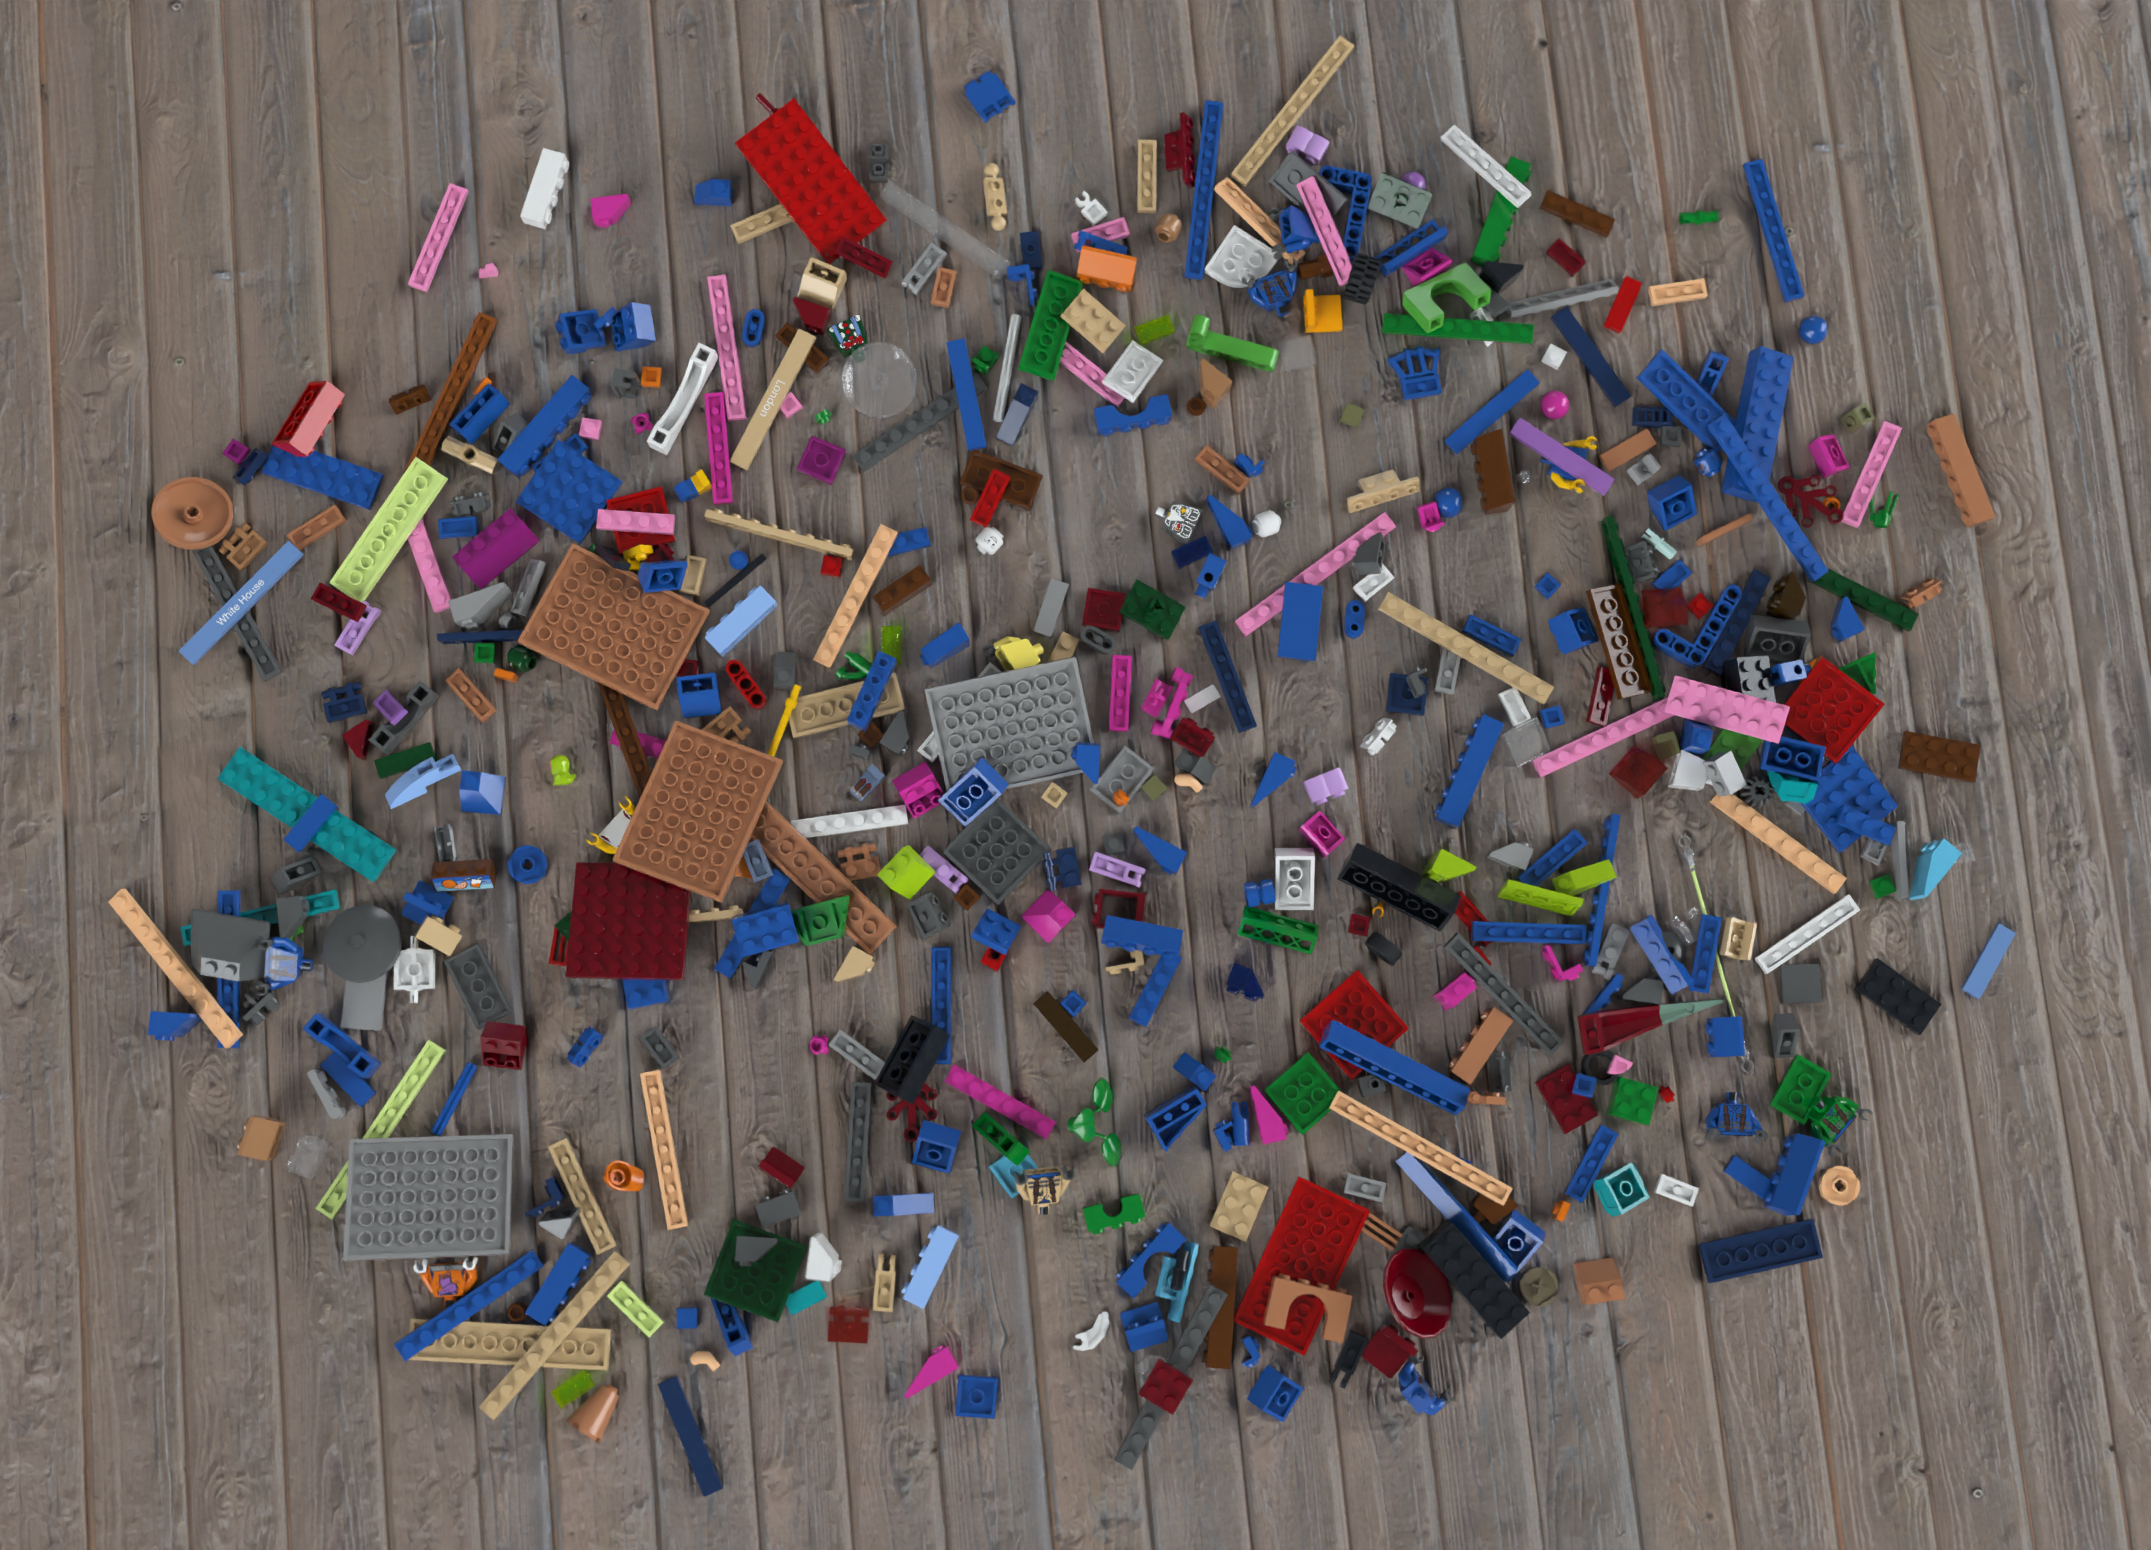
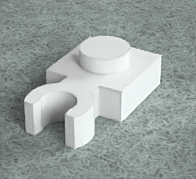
M1084 191L1082 196L1085 200L1080 201L1078 198H1075V203L1077 206L1083 207L1081 213L1094 226L1108 212L1096 199L1091 202L1088 193Z

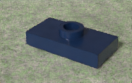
M1038 231L1020 233L1023 265L1029 264L1030 270L1042 269Z

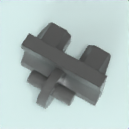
M268 990L259 1000L257 999L259 995L256 992L254 994L246 992L244 996L247 1000L243 1005L246 1008L251 1004L253 1006L244 1013L242 1018L246 1021L251 1020L256 1025H259L266 1018L260 1011L263 1006L273 1012L280 1005L274 997L275 992Z

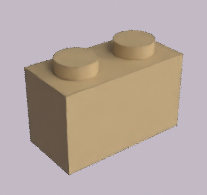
M434 914L432 917L427 915L417 930L415 937L451 956L462 938V934L459 933L460 929L452 924L449 927L442 923L443 919Z

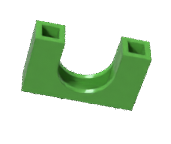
M1465 262L1403 292L1402 306L1428 334L1442 327L1444 322V312L1432 300L1435 296L1442 293L1457 294L1475 311L1490 303L1491 289Z

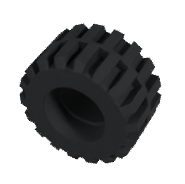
M1361 253L1356 254L1344 288V299L1363 305L1367 304L1377 278L1380 259Z

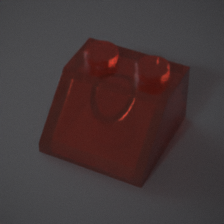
M1680 588L1642 590L1645 628L1688 625L1687 604Z
M1632 746L1610 771L1609 775L1635 798L1639 799L1648 792L1668 768L1654 755L1636 746Z

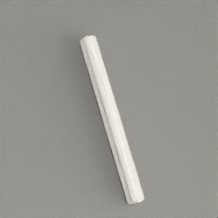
M1012 314L993 416L995 422H1003L1021 323V316Z

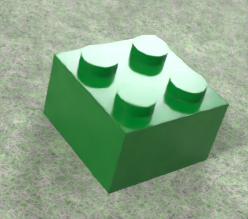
M1617 1077L1613 1082L1606 1115L1649 1126L1659 1087L1624 1077Z

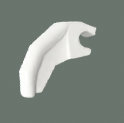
M1103 1311L1102 1314H1099L1091 1329L1075 1335V1338L1082 1340V1344H1074L1073 1349L1080 1351L1090 1350L1099 1344L1106 1336L1109 1326L1108 1312Z

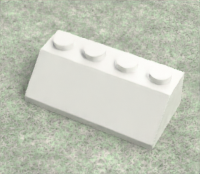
M818 1232L811 1237L805 1279L830 1282L841 1271L842 1260H838L839 1254L823 1233Z

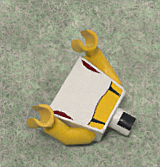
M624 796L628 801L627 804L623 805L618 801L622 810L599 835L590 832L594 836V840L588 841L586 839L587 843L595 845L605 853H616L636 809L634 805H631V801L627 796Z

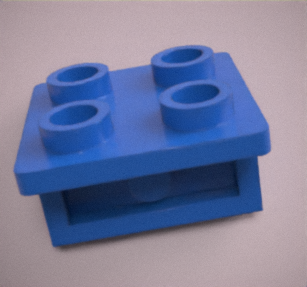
M420 880L412 893L406 892L403 899L408 902L401 914L419 924H422L427 915L432 917L434 914L443 919L454 897L445 892H436L433 886Z
M1157 1302L1120 1313L1131 1352L1169 1340Z

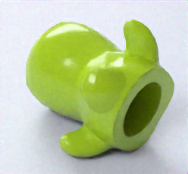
M564 755L552 757L550 767L551 773L554 775L553 786L573 784L576 774L569 773V759Z

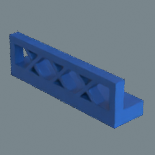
M1433 219L1375 256L1374 258L1377 259L1383 257L1391 258V261L1384 265L1380 262L1379 270L1383 276L1390 275L1410 260L1443 241L1448 234L1445 226L1439 228ZM1432 226L1435 232L1430 236H1425L1426 229ZM1412 238L1421 239V241L1415 244L1414 246L1410 245V241ZM1398 247L1406 248L1405 252L1395 255V250Z

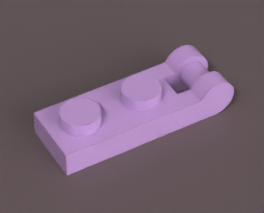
M366 601L361 603L367 605L364 613L369 614L365 619L361 616L359 622L350 619L335 643L336 647L352 656L381 613L380 609L369 606L370 604Z
M928 845L921 852L920 856L936 872L934 876L955 894L960 891L959 888L963 883L966 884L969 879ZM953 875L958 878L954 883L949 881Z
M1095 852L1089 871L1140 888L1142 883L1140 880L1142 875L1145 874L1146 869ZM1129 870L1135 872L1133 879L1127 877Z

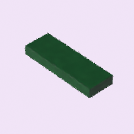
M428 742L376 759L374 762L379 778L384 779L408 771L433 757L434 761L437 760L432 743Z

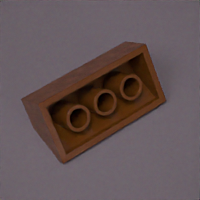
M1498 429L1476 437L1471 444V453L1475 455L1476 461L1474 462V471L1478 473L1479 477L1477 487L1478 491H1481L1482 494L1480 504L1481 508L1485 511V515L1507 512L1515 503L1502 429Z

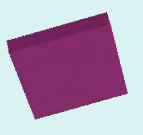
M811 436L796 470L832 485L847 451Z

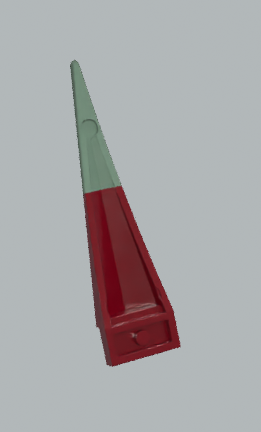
M1713 999L1601 1010L1579 1015L1577 1018L1583 1054L1589 1055L1606 1051L1657 1027L1720 1004L1723 1000Z

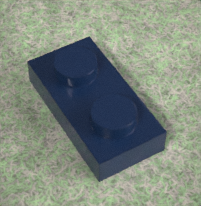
M255 447L233 478L245 486L246 483L252 481L256 470L265 464L268 455Z

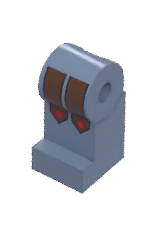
M871 764L860 780L851 788L850 793L860 802H863L886 776Z

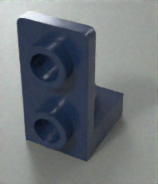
M556 1176L545 1180L546 1185L544 1186L547 1194L552 1196L553 1199L525 1212L526 1217L532 1215L535 1218L544 1213V1208L550 1206L553 1209L562 1204L561 1200L566 1197Z

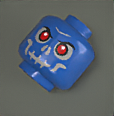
M1704 448L1696 453L1697 457L1694 459V465L1701 475L1710 477L1721 470L1722 460L1716 450Z

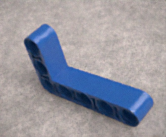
M1324 166L1320 169L1319 174L1321 176H1329L1330 179L1327 181L1340 192L1351 194L1342 242L1346 251L1353 253L1354 256H1349L1351 263H1353L1354 257L1359 253L1372 179L1369 174ZM1340 179H1346L1348 183H1343ZM1363 182L1366 186L1362 187L1358 183ZM1359 199L1363 204H1358L1355 200ZM1352 217H1358L1360 221H1354ZM1349 234H1354L1357 238L1352 239L1349 237Z
M1730 585L1721 591L1692 643L1667 629H1661L1652 635V646L1688 668H1696L1701 665L1707 658L1742 596L1740 587ZM1728 591L1733 593L1734 599L1728 597ZM1719 607L1724 609L1725 615L1719 613ZM1709 623H1713L1716 626L1715 631L1709 627ZM1658 635L1664 637L1665 643H1661L1658 640ZM1701 638L1707 642L1706 647L1700 643ZM1675 645L1681 647V653L1675 650ZM1691 654L1697 656L1698 662L1692 661Z

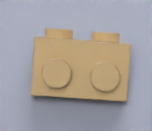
M1726 917L1720 955L1736 960H1750L1757 923Z

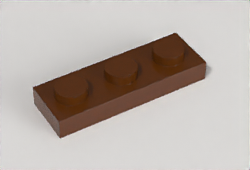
M787 322L777 332L775 338L789 348L797 330ZM813 345L804 363L818 374L830 360Z

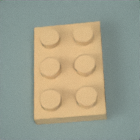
M1085 289L1079 293L1060 316L1102 353L1106 351L1126 326Z
M1232 1171L1209 1226L1246 1242L1269 1187Z

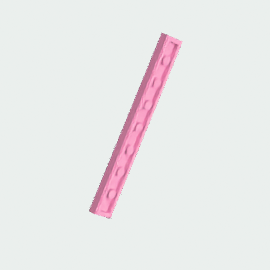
M726 274L707 277L727 420L728 422L747 419L727 278Z

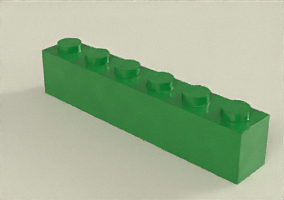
M1510 156L1505 170L1521 184L1524 185L1525 181L1528 182L1532 171H1529L1531 163ZM1496 190L1470 262L1484 266L1486 261H1499L1501 253H1498L1499 249L1504 247L1507 240L1505 236L1506 230L1510 231L1513 220L1510 219L1512 214L1516 215L1518 210L1498 190Z

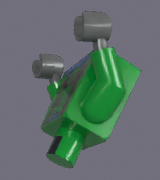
M1817 1096L1810 1102L1813 1109L1808 1114V1118L1811 1121L1812 1136L1826 1141L1824 1148H1828L1829 1156L1838 1157L1833 1152V1149H1837L1840 1153L1843 1152V1149L1840 1145L1832 1144L1838 1140L1857 1117L1855 1113L1859 1114L1861 1120L1869 1121L1864 1118L1863 1113L1867 1111L1869 1114H1873V1112L1869 1109L1859 1108L1860 1105L1846 1097L1833 1096L1829 1098L1824 1096L1821 1099Z

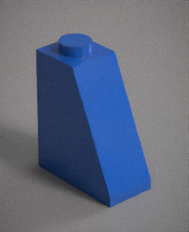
M957 623L921 648L922 655L919 657L925 666L929 665L930 668H933L969 647V637L961 624Z
M1684 718L1679 741L1680 751L1684 750L1698 756L1710 750L1713 731L1708 724Z

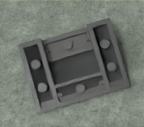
M193 908L190 963L201 975L234 981L263 978L265 974L266 951L260 950L257 945L265 943L260 942V936L264 935L270 940V922Z

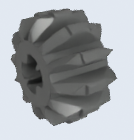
M1756 775L1752 776L1751 780H1745L1747 785L1741 788L1745 792L1740 794L1741 797L1746 796L1745 803L1750 802V807L1752 808L1756 805L1758 808H1761L1764 804L1770 803L1769 799L1774 797L1770 793L1774 788L1768 786L1770 780L1764 782V776L1757 778Z

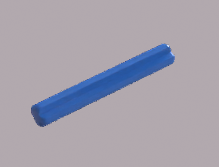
M471 1062L466 1063L431 1129L432 1133L442 1135L477 1069L475 1064Z

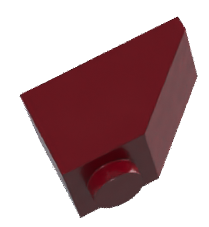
M794 297V306L808 332L814 335H824L831 316L830 308Z

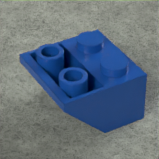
M631 302L618 310V313L613 316L615 321L611 325L615 351L643 348L656 341L650 305Z
M716 673L676 677L678 696L684 719L722 713L719 681Z

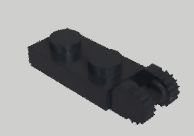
M1349 1330L1334 1364L1335 1368L1331 1373L1329 1382L1334 1383L1339 1371L1342 1370L1346 1373L1341 1380L1340 1387L1346 1388L1351 1375L1356 1370L1369 1338Z

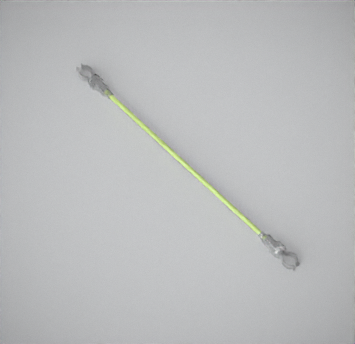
M1685 833L1684 837L1689 840L1688 849H1685V846L1680 842L1682 835H1679L1678 844L1683 847L1682 856L1692 874L1702 913L1707 915L1695 873L1694 852L1689 847L1691 839ZM1716 949L1715 960L1731 1017H1736ZM1744 1040L1745 1056L1738 1057L1740 1058V1060H1743V1062L1741 1063V1069L1744 1072H1746L1747 1075L1748 1071L1744 1070L1743 1064L1745 1062L1744 1059H1747V1061L1751 1063V1073H1753L1752 1070L1754 1069V1064L1752 1061L1749 1060L1750 1052L1749 1049L1746 1047V1043Z

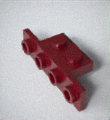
M1182 112L1180 113V130L1164 134L1165 166L1169 172L1182 169L1183 183L1190 188H1194L1196 175L1193 165L1195 163L1193 154L1194 138L1192 136L1193 120L1186 113Z

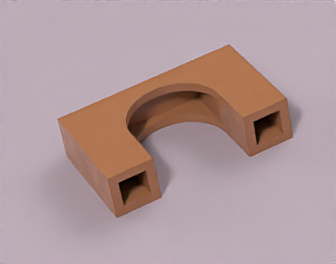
M1280 1273L1278 1277L1273 1276L1263 1320L1264 1325L1285 1329L1288 1310L1293 1300L1300 1295L1312 1294L1319 1297L1325 1307V1319L1321 1337L1343 1344L1353 1298L1351 1294H1348L1347 1289L1337 1287L1335 1291L1329 1289V1285L1317 1283V1286L1309 1284V1280L1298 1278V1281L1290 1280V1276Z

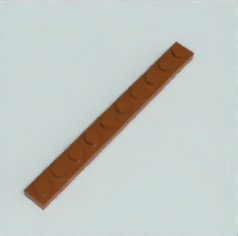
M481 312L478 313L404 473L415 457L427 465H431L498 322L497 319Z

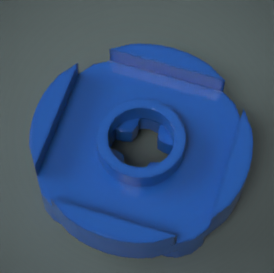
M524 845L518 847L508 860L510 875L520 883L534 884L547 874V857L541 849L534 846ZM526 860L533 862L530 870L523 868Z

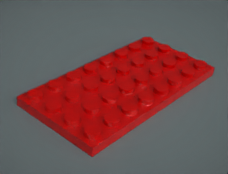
M795 98L735 142L743 156L827 264H832L840 257L834 254L842 236L859 243L887 221Z
M1298 1176L1238 1306L1233 1322L1305 1356L1325 1312L1324 1304L1315 1295H1300L1293 1300L1289 1307L1285 1329L1264 1325L1263 1320L1273 1276L1278 1277L1280 1273L1290 1276V1280L1298 1281V1278L1309 1280L1310 1285L1317 1286V1283L1329 1285V1289L1335 1290L1370 1210Z

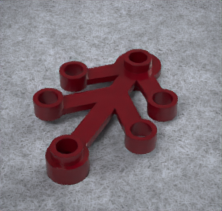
M1812 475L1810 478L1795 480L1791 476H1784L1778 481L1777 488L1780 493L1785 495L1788 510L1791 508L1795 510V513L1792 514L1793 517L1798 512L1797 507L1794 506L1793 495L1800 499L1803 516L1801 524L1804 528H1810L1814 522L1810 514L1809 505L1827 516V520L1831 524L1836 525L1842 521L1844 517L1842 510L1838 508L1830 509L1815 499L1823 496L1828 498L1834 497L1836 494L1834 486L1829 485L1823 489L1804 492L1798 487L1807 485L1817 487L1820 484V477ZM1811 479H1817L1818 483L1812 484ZM1789 483L1791 487L1786 489L1783 485ZM1827 489H1832L1834 493L1828 494ZM1833 514H1836L1838 516V520H1833L1831 516ZM1809 519L1811 524L1806 525L1804 520Z
M924 1083L921 1090L926 1093V1098L931 1101L937 1098V1091ZM929 1091L935 1092L934 1098L928 1097ZM887 1092L886 1094L887 1099L890 1101H895L898 1098L895 1097L894 1099H891L889 1097V1092ZM917 1096L913 1105L901 1100L893 1109L888 1110L886 1113L887 1118L894 1121L898 1118V1114L908 1105V1128L904 1131V1138L908 1142L917 1141L920 1133L916 1128V1105L926 1114L928 1120L937 1118V1111L930 1108L919 1096ZM890 1111H894L896 1113L895 1118L891 1119L889 1117ZM929 1111L935 1112L934 1118L928 1117ZM909 1131H915L916 1136L910 1138L908 1136Z

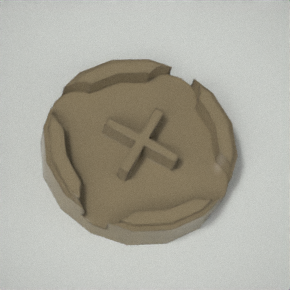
M1534 1266L1527 1269L1521 1275L1519 1291L1521 1297L1527 1303L1543 1307L1551 1304L1556 1299L1559 1283L1556 1276L1550 1270Z

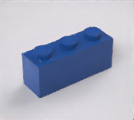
M488 383L450 423V426L460 437L472 445L510 403L500 391Z

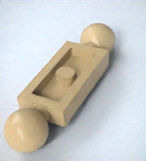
M988 163L984 169L987 177L983 180L987 215L994 216L991 221L992 228L996 231H1001L1006 226V221L1002 216L1007 214L1003 178H996L999 173L998 166L995 163Z

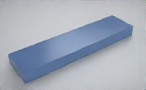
M2000 923L1995 925L1960 988L1961 990L1976 999H1980L2013 940L2015 932Z

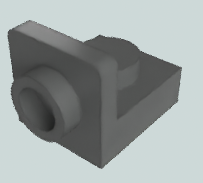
M1420 667L1409 671L1410 675L1405 678L1415 699L1425 694L1426 687L1423 680H1419V676L1427 672L1426 668L1420 669Z

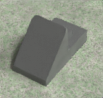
M1183 748L1173 764L1187 774H1192L1205 785L1216 769L1204 757H1198Z
M769 951L760 952L755 961L758 964L757 967L742 961L753 988L758 989L773 953Z

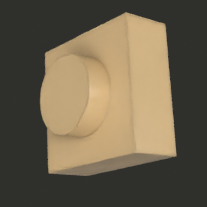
M1052 782L1041 798L1057 809L1068 793Z

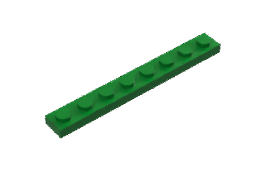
M1384 313L1382 333L1532 345L1534 324L1444 318L1442 327L1427 334L1411 315Z

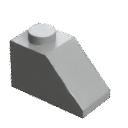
M1518 841V843L1514 842L1487 854L1486 858L1523 872L1526 871L1534 849L1529 848V844Z

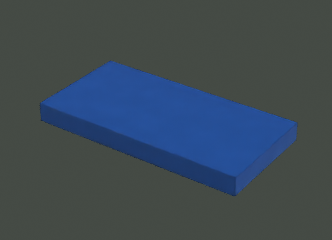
M1285 582L1277 657L1316 661L1323 586Z

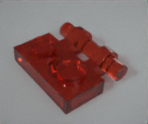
M844 1305L830 1307L829 1315H837V1321L829 1320L828 1342L867 1344L869 1322H861V1317H869L870 1309H862V1306L844 1308ZM844 1316H855V1322L843 1321Z

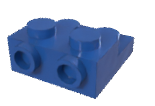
M597 309L562 313L559 315L555 326L557 332H561V348L566 350L567 355L583 353L587 349L605 347L606 341L602 327L598 330L594 325L599 319Z

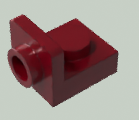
M661 542L658 544L659 547L654 550V553L648 555L647 559H645L647 562L675 560L672 556L674 554L673 550L668 544L664 546Z

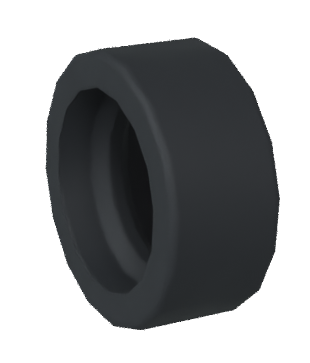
M1375 931L1365 942L1366 947L1391 966H1394L1402 956V952L1392 942Z
M1606 1050L1584 1055L1581 1061L1582 1074L1594 1077L1589 1070L1590 1061L1595 1056L1600 1055L1606 1057L1611 1062L1615 1054L1612 1051ZM1609 1074L1602 1079L1597 1078L1596 1085H1608L1619 1074Z

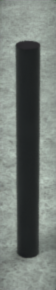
M763 554L759 555L704 601L707 607L712 606L767 560V558Z

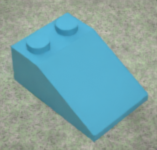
M1946 839L1926 842L1920 848L1921 853L1917 857L1909 895L1911 900L1927 897L1962 855Z

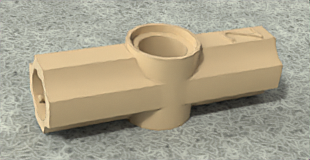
M450 436L445 438L442 443V452L466 462L469 466H475L492 475L500 467V462L497 458L476 449L473 445H467ZM475 452L473 458L467 459L469 453Z

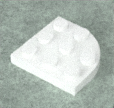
M1234 225L1205 267L1204 273L1224 285L1244 288L1247 285L1242 283V277H1245L1247 282H1249L1250 277L1248 274L1254 275L1255 280L1267 276L1279 259L1273 258L1276 252H1272V248Z

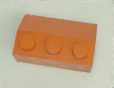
M1082 245L1077 280L1083 281L1084 284H1098L1102 288H1116L1119 292H1131L1137 257Z

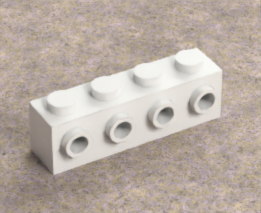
M543 148L520 215L525 224L546 229L547 224H550L552 208L556 206L558 191L563 187L564 173H567L569 169V162L565 154Z

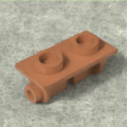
M1933 578L1924 579L1920 585L1906 590V593L1901 595L1900 598L1907 600L1906 606L1908 609H1915L1925 603L1923 596H1925L1926 600H1930L1940 594L1942 588L1939 584L1942 581Z

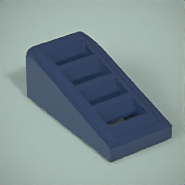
M1633 407L1632 426L1661 429L1662 426L1673 425V413L1666 407ZM1639 412L1643 413L1642 421H1639ZM1647 413H1650V421H1647ZM1655 414H1658V421H1655Z

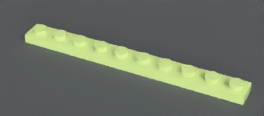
M431 1040L427 1041L362 1139L389 1138L447 1050ZM348 1161L316 1207L318 1211L330 1219H335L346 1202Z

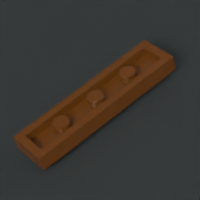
M1547 190L1539 207L1541 210L1606 238L1615 221L1610 216Z

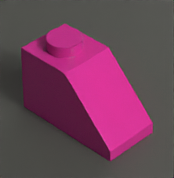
M628 194L590 198L593 221L596 227L599 226L601 228L615 224L631 205Z

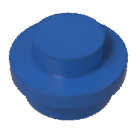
M734 551L729 557V563L734 569H743L748 564V556L743 551Z

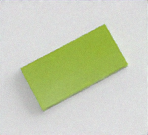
M1510 879L1498 890L1497 895L1498 898L1567 916H1572L1583 905L1584 900Z

